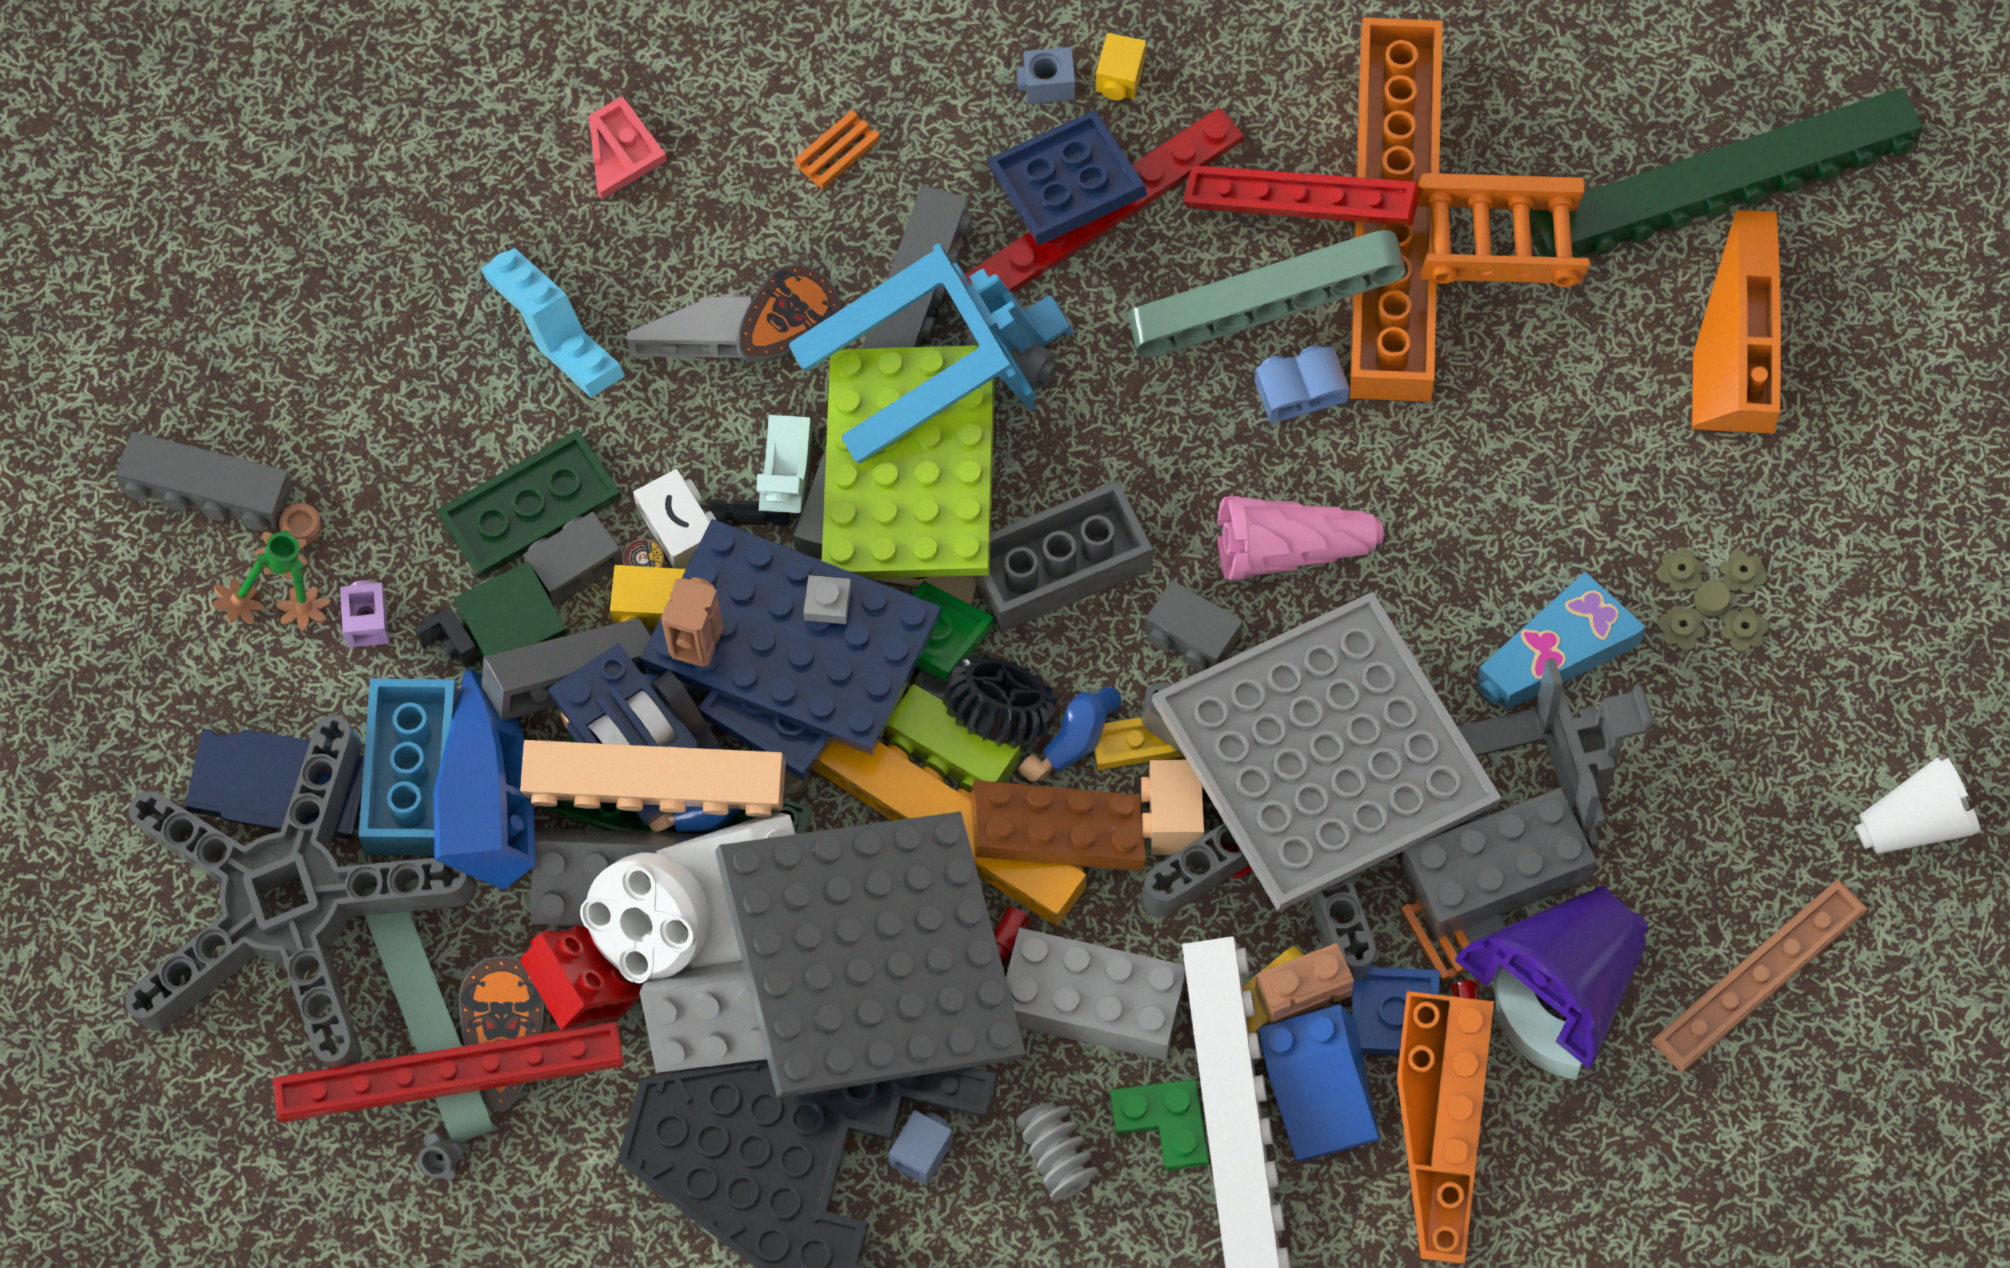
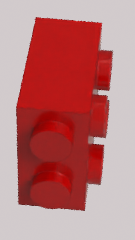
M574 926L560 932L547 930L538 934L532 939L530 949L519 959L560 1030L618 1019L624 1016L641 998V987L639 984L627 980L620 970L601 954L591 937L589 929L584 926Z

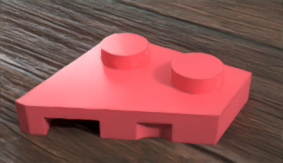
M623 96L589 115L597 191L601 200L667 162L665 152Z

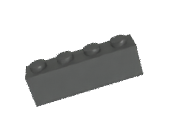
M133 431L130 434L115 473L121 490L124 491L125 495L134 500L146 501L148 497L162 500L163 504L171 509L185 511L189 507L201 510L203 515L216 521H224L226 517L240 520L242 525L255 531H263L265 527L278 529L280 516L285 510L293 488L287 470Z
M638 617L553 640L538 642L510 651L499 652L484 657L481 687L501 721L557 707L549 695L548 688L617 643L622 646L641 673L657 675V671L642 666L640 659L651 637Z

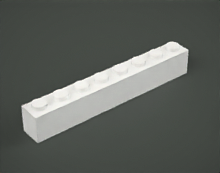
M1234 936L1182 944L1225 1267L1290 1268L1287 1247L1279 1248L1277 1231L1285 1230L1281 1204H1273L1271 1188L1279 1187L1275 1161H1267L1265 1146L1273 1144L1271 1124L1269 1118L1262 1119L1259 1103L1267 1101L1265 1081L1263 1075L1256 1076L1254 1059L1261 1058V1051L1257 1032L1250 1033L1248 1017L1255 1016V1007L1252 991H1244L1242 975L1249 974L1246 948L1238 949Z

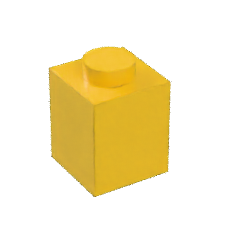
M1107 33L1096 71L1097 92H1101L1111 100L1135 99L1146 59L1145 40Z

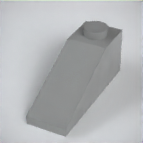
M732 293L724 294L721 297H709L627 332L629 356L741 358L737 353V334L744 313L752 301L751 297H743Z

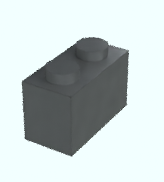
M594 512L589 513L585 517L578 516L566 523L562 531L549 539L542 538L537 540L523 554L525 563L529 561L553 607L613 571L615 565L623 564L619 546Z
M1171 580L1145 618V634L1148 635V640L1162 651H1169L1171 648L1183 655L1186 664L1199 672L1225 661L1241 638L1243 630V620L1174 580Z

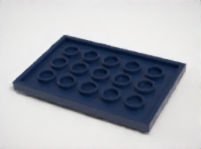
M712 519L682 578L688 580L693 577L702 578L709 581L714 586V589L717 590L724 628L718 644H715V652L710 665L701 667L672 659L669 655L663 624L660 619L640 657L642 666L663 674L670 671L683 682L709 692L712 690L719 693V696L739 704L744 703L752 709L761 710L767 715L776 716L780 720L803 727L808 731L873 755L942 615L941 607ZM809 575L851 579L852 587L846 624L804 621L803 612Z

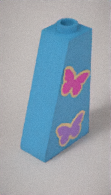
M1584 572L1479 667L1478 689L1488 702L1494 705L1500 703L1508 710L1539 694L1546 660L1555 658L1562 683L1637 647L1642 642L1646 627L1589 574Z

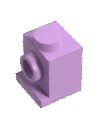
M361 580L352 583L351 586L340 587L342 628L347 647L388 644L386 595L382 583ZM365 611H369V612H372V613H373V614H369V615H360L361 613H363V612H365Z

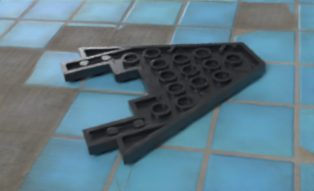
M767 1059L707 1066L641 1077L617 1162L754 1268H871L859 1265L870 1224L867 1221L829 1212L850 1131L893 1141L904 1099L988 1119L998 1075L969 1067L780 1098L776 1096Z

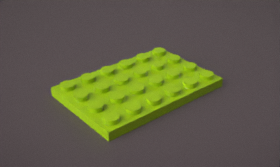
M979 345L843 349L830 356L822 539L823 562L868 579L990 575L995 378L862 463H857L853 459L842 440L844 433L975 351Z

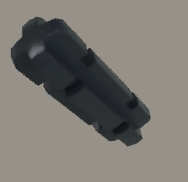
M713 499L709 506V511H711L716 520L727 524V520H732L733 524L766 525V522H772V525L786 526L790 521V512L759 511V501L733 500V503H727L725 499Z

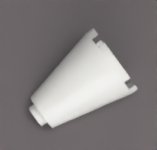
M1945 755L1935 758L1859 815L1861 824L1855 826L1864 849L1872 847L1876 854L1972 836L1981 831L1974 809L1967 811L1969 809L1966 799L1968 794L1953 764L1949 758L1946 759Z

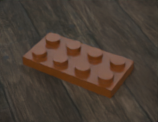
M973 781L970 792L975 857L1143 871L1146 855L1140 795Z

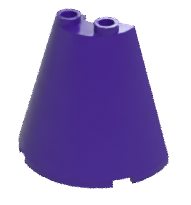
M1597 886L1592 891L1582 893L1473 941L1457 955L1454 961L1486 987H1489L1498 978L1504 967L1567 1018L1555 1042L1590 1069L1596 1061L1646 946L1644 934L1648 931V924L1640 914L1632 912L1626 905L1616 899L1607 888Z

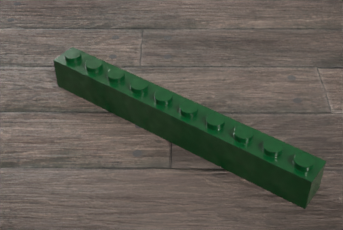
M1904 87L1586 191L1577 210L1569 212L1572 258H1580V256L1594 251L1598 255L1606 254L1614 250L1618 243L1632 239L1634 242H1642L1652 237L1655 231L1670 227L1672 230H1678L1689 225L1694 218L1706 214L1710 218L1718 217L1727 212L1730 206L1745 202L1746 205H1754L1764 200L1767 194L1782 190L1783 193H1790L1802 187L1806 181L1818 177L1821 181H1826L1836 177L1842 169L1854 165L1857 168H1866L1884 155L1891 153L1894 156L1905 155L1918 144L1923 126ZM1530 210V232L1540 256L1556 257L1553 213L1549 212V210Z

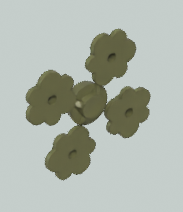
M1683 548L1678 550L1675 555L1672 553L1664 554L1662 557L1663 565L1657 570L1658 580L1664 584H1670V589L1676 593L1683 591L1684 588L1690 591L1696 590L1694 603L1697 608H1690L1685 611L1681 606H1674L1671 608L1670 614H1663L1659 617L1657 625L1660 631L1664 633V642L1668 645L1677 644L1680 649L1685 651L1691 650L1695 647L1697 639L1703 638L1706 633L1705 628L1701 625L1703 620L1701 613L1711 617L1724 614L1723 622L1725 626L1721 629V636L1726 640H1730V645L1735 651L1744 652L1750 648V645L1752 647H1760L1764 641L1762 635L1769 628L1767 620L1761 616H1756L1752 608H1744L1741 612L1728 609L1731 606L1730 591L1735 592L1740 589L1744 594H1751L1755 586H1762L1767 581V573L1760 567L1761 559L1756 555L1748 557L1746 552L1735 550L1730 553L1728 561L1720 564L1719 570L1724 575L1722 582L1709 580L1702 584L1700 574L1704 571V565L1701 561L1695 560V555L1691 550Z

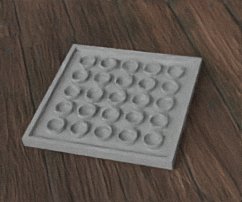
M1373 592L1153 694L1152 702L1277 911L1285 909L1422 841L1498 806L1502 799Z

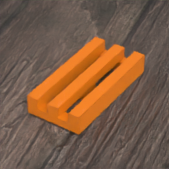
M851 110L795 158V165L823 190L880 141V134L875 129L872 131L869 128V124L864 119L862 121L858 119V114ZM852 125L854 126L853 129H851L845 136H843L838 142H836L831 148H829L824 154H822L816 161H814L810 166L808 165L809 162H811L816 156H818L824 149H826L831 143H833ZM862 134L865 136L863 140L821 176L818 174L822 168Z
M1418 899L1412 905L1407 904L1401 907L1403 917L1432 968L1440 970L1439 980L1441 983L1467 971L1454 961L1457 953L1447 936L1438 938L1437 941L1452 965V968L1446 970L1415 913L1421 911L1424 918L1426 917ZM1462 929L1452 934L1461 951L1470 944Z

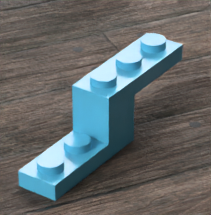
M512 248L508 252L498 254L493 258L492 262L480 268L489 284L521 312L540 351L588 396L592 398L625 377L620 364L583 331L566 293L517 249Z

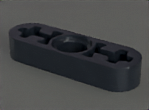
M665 672L651 683L657 693L660 692L666 699L668 707L684 723L695 738L698 749L723 750L690 695L672 672Z

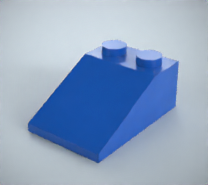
M1341 1005L1259 1027L1266 1068L1297 1162L1381 1140L1354 1016Z

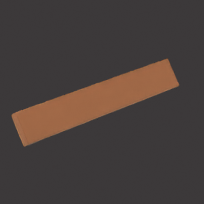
M1837 879L1653 1039L1652 1044L1683 1073L1865 915L1868 908Z

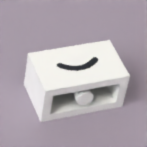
M675 469L633 491L637 510L673 568L683 569L688 566L712 519L716 520L711 511L704 514L698 504L701 501V496L691 479L684 481L678 470Z

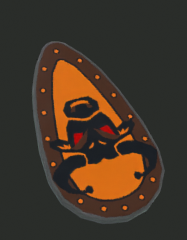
M784 265L773 271L758 289L740 322L737 334L738 355L748 362H765L793 353L789 347L790 342L840 311L841 301L836 288L827 277L815 269L803 265Z
M503 955L486 958L470 969L461 983L458 998L464 1046L541 1034L545 1002L518 958ZM526 1083L479 1091L491 1108L501 1112L506 1111L513 1105L522 1093Z

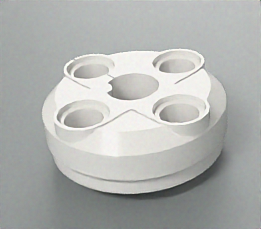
M638 853L624 857L603 870L592 883L587 900L582 904L580 910L581 920L589 929L591 937L601 954L613 966L619 969L627 980L634 983H642L648 979L667 978L682 970L699 954L708 938L710 930L708 901L696 878L680 863L655 853Z

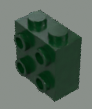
M529 561L454 597L458 616L483 661L484 657L499 652H506L538 642L567 636L566 628Z

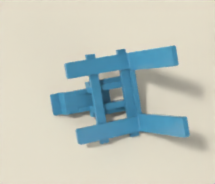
M937 243L932 246L934 251L790 342L789 347L804 371H808L938 287L944 285L979 343V347L844 433L842 440L857 463H862L996 377H1000L1030 411L1037 408L1033 400L1037 395L1010 351L1017 348L1022 353L1035 345L1033 340L1044 347L1064 333L1068 337L1074 333L1073 328L1054 298L1047 296L1026 309L996 273L990 277L983 268L969 277L973 283L970 284L961 267L957 263L953 264L942 245Z

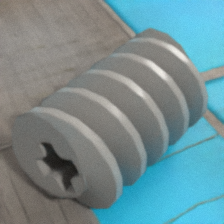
M1045 1103L1025 1111L1018 1117L1016 1124L1019 1128L1025 1129L1022 1133L1023 1140L1028 1144H1032L1029 1149L1032 1158L1039 1160L1036 1164L1037 1170L1040 1174L1046 1175L1043 1179L1044 1186L1049 1190H1053L1050 1197L1052 1201L1056 1202L1082 1191L1090 1184V1180L1099 1173L1097 1167L1084 1169L1083 1165L1092 1158L1090 1152L1077 1153L1076 1149L1084 1144L1085 1140L1082 1136L1069 1137V1134L1078 1127L1077 1122H1062V1119L1070 1113V1107H1055L1052 1103Z

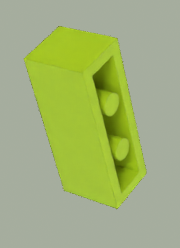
M913 684L895 709L886 727L887 738L890 739L889 743L899 747L908 756L914 753L926 760L924 762L926 767L933 769L941 777H946L949 774L961 781V787L970 794L974 780L1006 783L1021 761L1020 746L1018 745L1014 749L1002 743L998 747L993 741H983L982 737L976 734L969 735L966 727L957 726L955 724L956 718L950 717L947 714V707L943 704L942 700Z

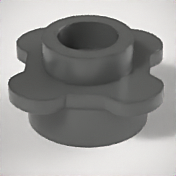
M430 1132L424 1137L425 1148L417 1156V1164L431 1178L452 1180L457 1174L455 1166L457 1161L464 1156V1150L459 1143H450L443 1140L437 1132ZM437 1153L442 1154L443 1159H440Z

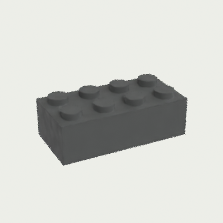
M1117 480L992 532L990 575L973 577L1002 633L1152 570L1153 548Z
M1558 788L1406 849L1403 853L1401 868L1416 900L1418 899L1426 916L1425 919L1437 941L1438 938L1450 936L1458 930L1497 915L1501 916L1592 880L1597 861L1562 789Z
M538 828L535 833L536 865L532 867L531 924L585 926L581 920V906L587 900L592 883L603 870L624 857L638 853L656 854L657 850L706 834Z

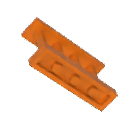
M1422 173L1418 183L1421 191L1417 207H1429L1432 209L1435 254L1426 255L1420 271V279L1433 280L1440 284L1451 283L1455 280L1554 283L1559 287L1582 284L1590 266L1589 258H1572L1569 212L1577 210L1583 197V178ZM1449 208H1469L1473 211L1475 255L1451 254ZM1489 209H1509L1513 212L1516 256L1492 255ZM1530 210H1549V212L1553 213L1556 257H1532Z

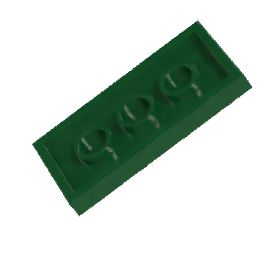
M579 429L438 508L436 512L445 529L480 580L521 557L537 540L542 538L549 539L563 530L566 523L578 516L585 517L591 512L596 514L622 498L620 490Z

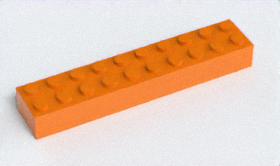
M1387 18L1362 19L1356 177L1414 181L1419 183L1422 173H1439L1443 21ZM1417 207L1412 226L1355 221L1354 238L1380 230L1393 231L1397 235L1406 273L1396 282L1352 295L1349 398L1431 402L1435 375L1437 283L1433 280L1420 279V271L1426 255L1435 254L1432 209L1429 207Z

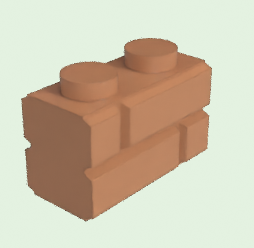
M693 577L690 580L685 578L676 579L670 594L671 601L667 602L661 617L669 655L672 659L701 667L709 666L715 652V644H718L724 628L717 590L714 589V586L709 581L702 578Z
M1335 943L1257 973L1255 991L1269 1023L1273 1024L1329 1005L1331 1000L1338 1002L1352 996L1354 980L1338 944Z

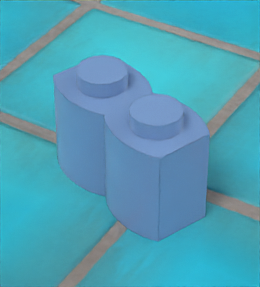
M1313 345L1302 350L1296 357L1283 358L1282 356H1273L1264 360L1256 368L1254 381L1270 423H1276L1348 401L1350 388L1334 347L1322 348L1320 345Z

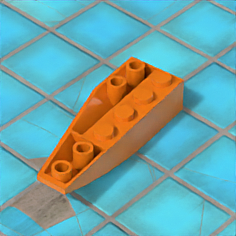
M1736 210L1693 352L1692 429L1774 434L1780 415L1781 372L1780 267L1777 212Z
M1407 991L1397 1083L1421 1259L1465 1264L1494 1002Z

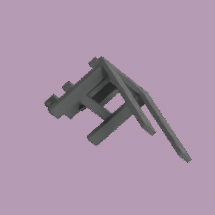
M1552 658L1545 661L1535 708L1458 726V729L1475 756L1544 741L1547 745L1559 786L1591 850L1598 849L1599 846L1595 827L1604 826L1606 820L1599 799L1608 797L1623 739L1650 732L1654 719L1641 685L1634 686L1633 692L1604 698L1601 710L1597 711L1596 705L1579 709L1577 718L1573 719L1556 660Z

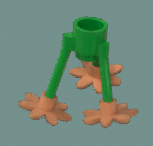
M287 526L280 533L273 535L269 532L262 533L266 547L257 549L254 552V556L257 557L256 563L242 586L234 577L230 580L229 589L220 584H215L214 591L221 598L215 600L212 606L218 610L228 609L227 621L229 623H233L240 615L247 624H253L254 617L252 612L264 609L263 604L252 600L257 592L256 587L253 585L263 568L265 575H270L274 572L276 574H283L286 579H290L293 574L295 588H291L289 591L292 601L285 600L276 603L278 609L287 612L281 618V624L287 625L297 620L299 629L304 631L308 627L309 618L315 622H325V615L319 610H323L331 604L329 599H316L318 593L316 587L310 588L305 593L302 569L308 562L307 559L299 554V551L306 545L307 541L303 538L296 539L290 534V529Z

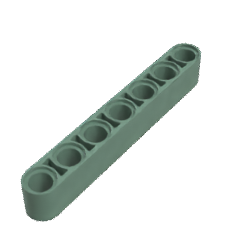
M1389 230L1372 232L1141 305L1133 309L1128 315L1136 354L1144 358L1161 356L1396 282L1406 273L1397 235Z
M377 883L366 886L362 896L371 895L376 890ZM410 912L364 915L417 1053L462 1047ZM479 1091L435 1098L452 1143L460 1144L494 1130Z

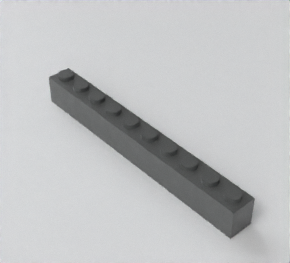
M921 185L887 280L934 251L932 246L937 243L942 245L953 264L959 263L961 249L956 248L959 236L967 238L973 223V214L968 213V197ZM945 286L938 287L869 331L862 349L921 347L923 340L930 341L936 325V318L932 317L936 305L941 307L944 305L948 293ZM826 448L793 536L795 551L822 559Z

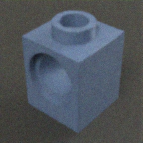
M1071 47L1024 51V66L1017 67L1018 91L1026 90L1027 104L1075 100V76ZM1042 74H1049L1053 77L1050 79H1041L1038 76Z
M914 1110L888 1153L889 1166L927 1186L953 1143L952 1130L948 1128V1122L934 1113L927 1112L926 1115H923Z

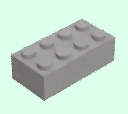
M1019 928L1006 981L1020 1028L1167 1061L1186 984L1185 965Z
M743 961L682 969L667 978L644 981L640 996L656 1073L767 1059Z

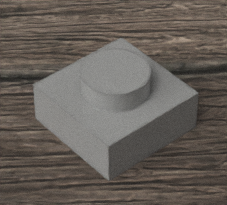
M809 575L803 612L804 621L846 624L852 587L851 579Z

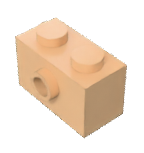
M1150 760L1149 777H1141V802H1149V813H1142L1143 838L1151 839V855H1174L1204 836L1202 784L1187 760Z

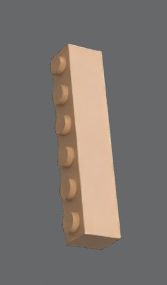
M524 740L520 791L526 798L531 799V804L537 806H557V800L574 801L575 807L588 809L600 808V802L617 803L618 809L640 811L643 810V804L660 805V811L670 813H683L686 810V806L703 807V813L712 815H727L729 808L746 809L745 814L748 816L770 817L772 811L783 810L786 759L780 752Z

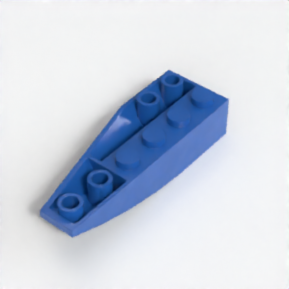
M469 669L463 676L433 791L435 860L505 890L536 865L534 805L531 804V799L526 798L520 791L524 737L517 717L503 721L500 720L481 687L482 675Z

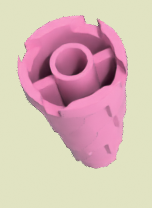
M1238 496L1224 497L1221 500L1218 511L1217 526H1224L1223 536H1217L1221 569L1225 579L1229 578L1228 581L1243 580L1257 575L1294 571L1298 569V566L1337 561L1338 558L1367 555L1369 551L1376 549V545H1380L1383 542V525L1381 520H1375L1374 514H1365L1364 511L1342 510L1339 507L1308 506L1295 501L1261 500Z

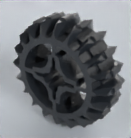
M984 654L982 658L971 655L968 660H960L952 673H949L945 683L943 704L947 707V714L950 717L956 718L955 724L966 727L969 735L976 734L982 737L983 741H993L998 747L1003 743L1015 749L1018 745L1030 747L1032 743L1040 742L1054 721L1057 699L1052 695L1053 689L1043 684L1044 678L1031 674V668L1024 669L1017 665V661L1014 663L1007 662L1002 656L998 659H993L989 655Z

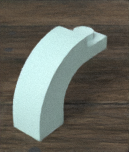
M769 415L763 474H757L756 491L760 494L759 511L802 513L807 492L813 420L810 417Z
M1503 967L1495 982L1494 996L1497 1016L1507 1038L1520 1054L1536 1066L1550 1073L1577 1080L1581 1062L1555 1042L1566 1021L1560 1020L1548 1013L1537 1000L1534 991Z

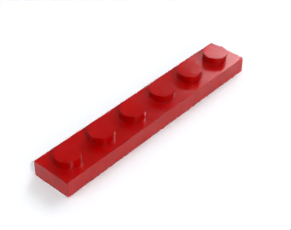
M1192 165L1183 203L1190 209L1412 226L1421 187L1414 181Z

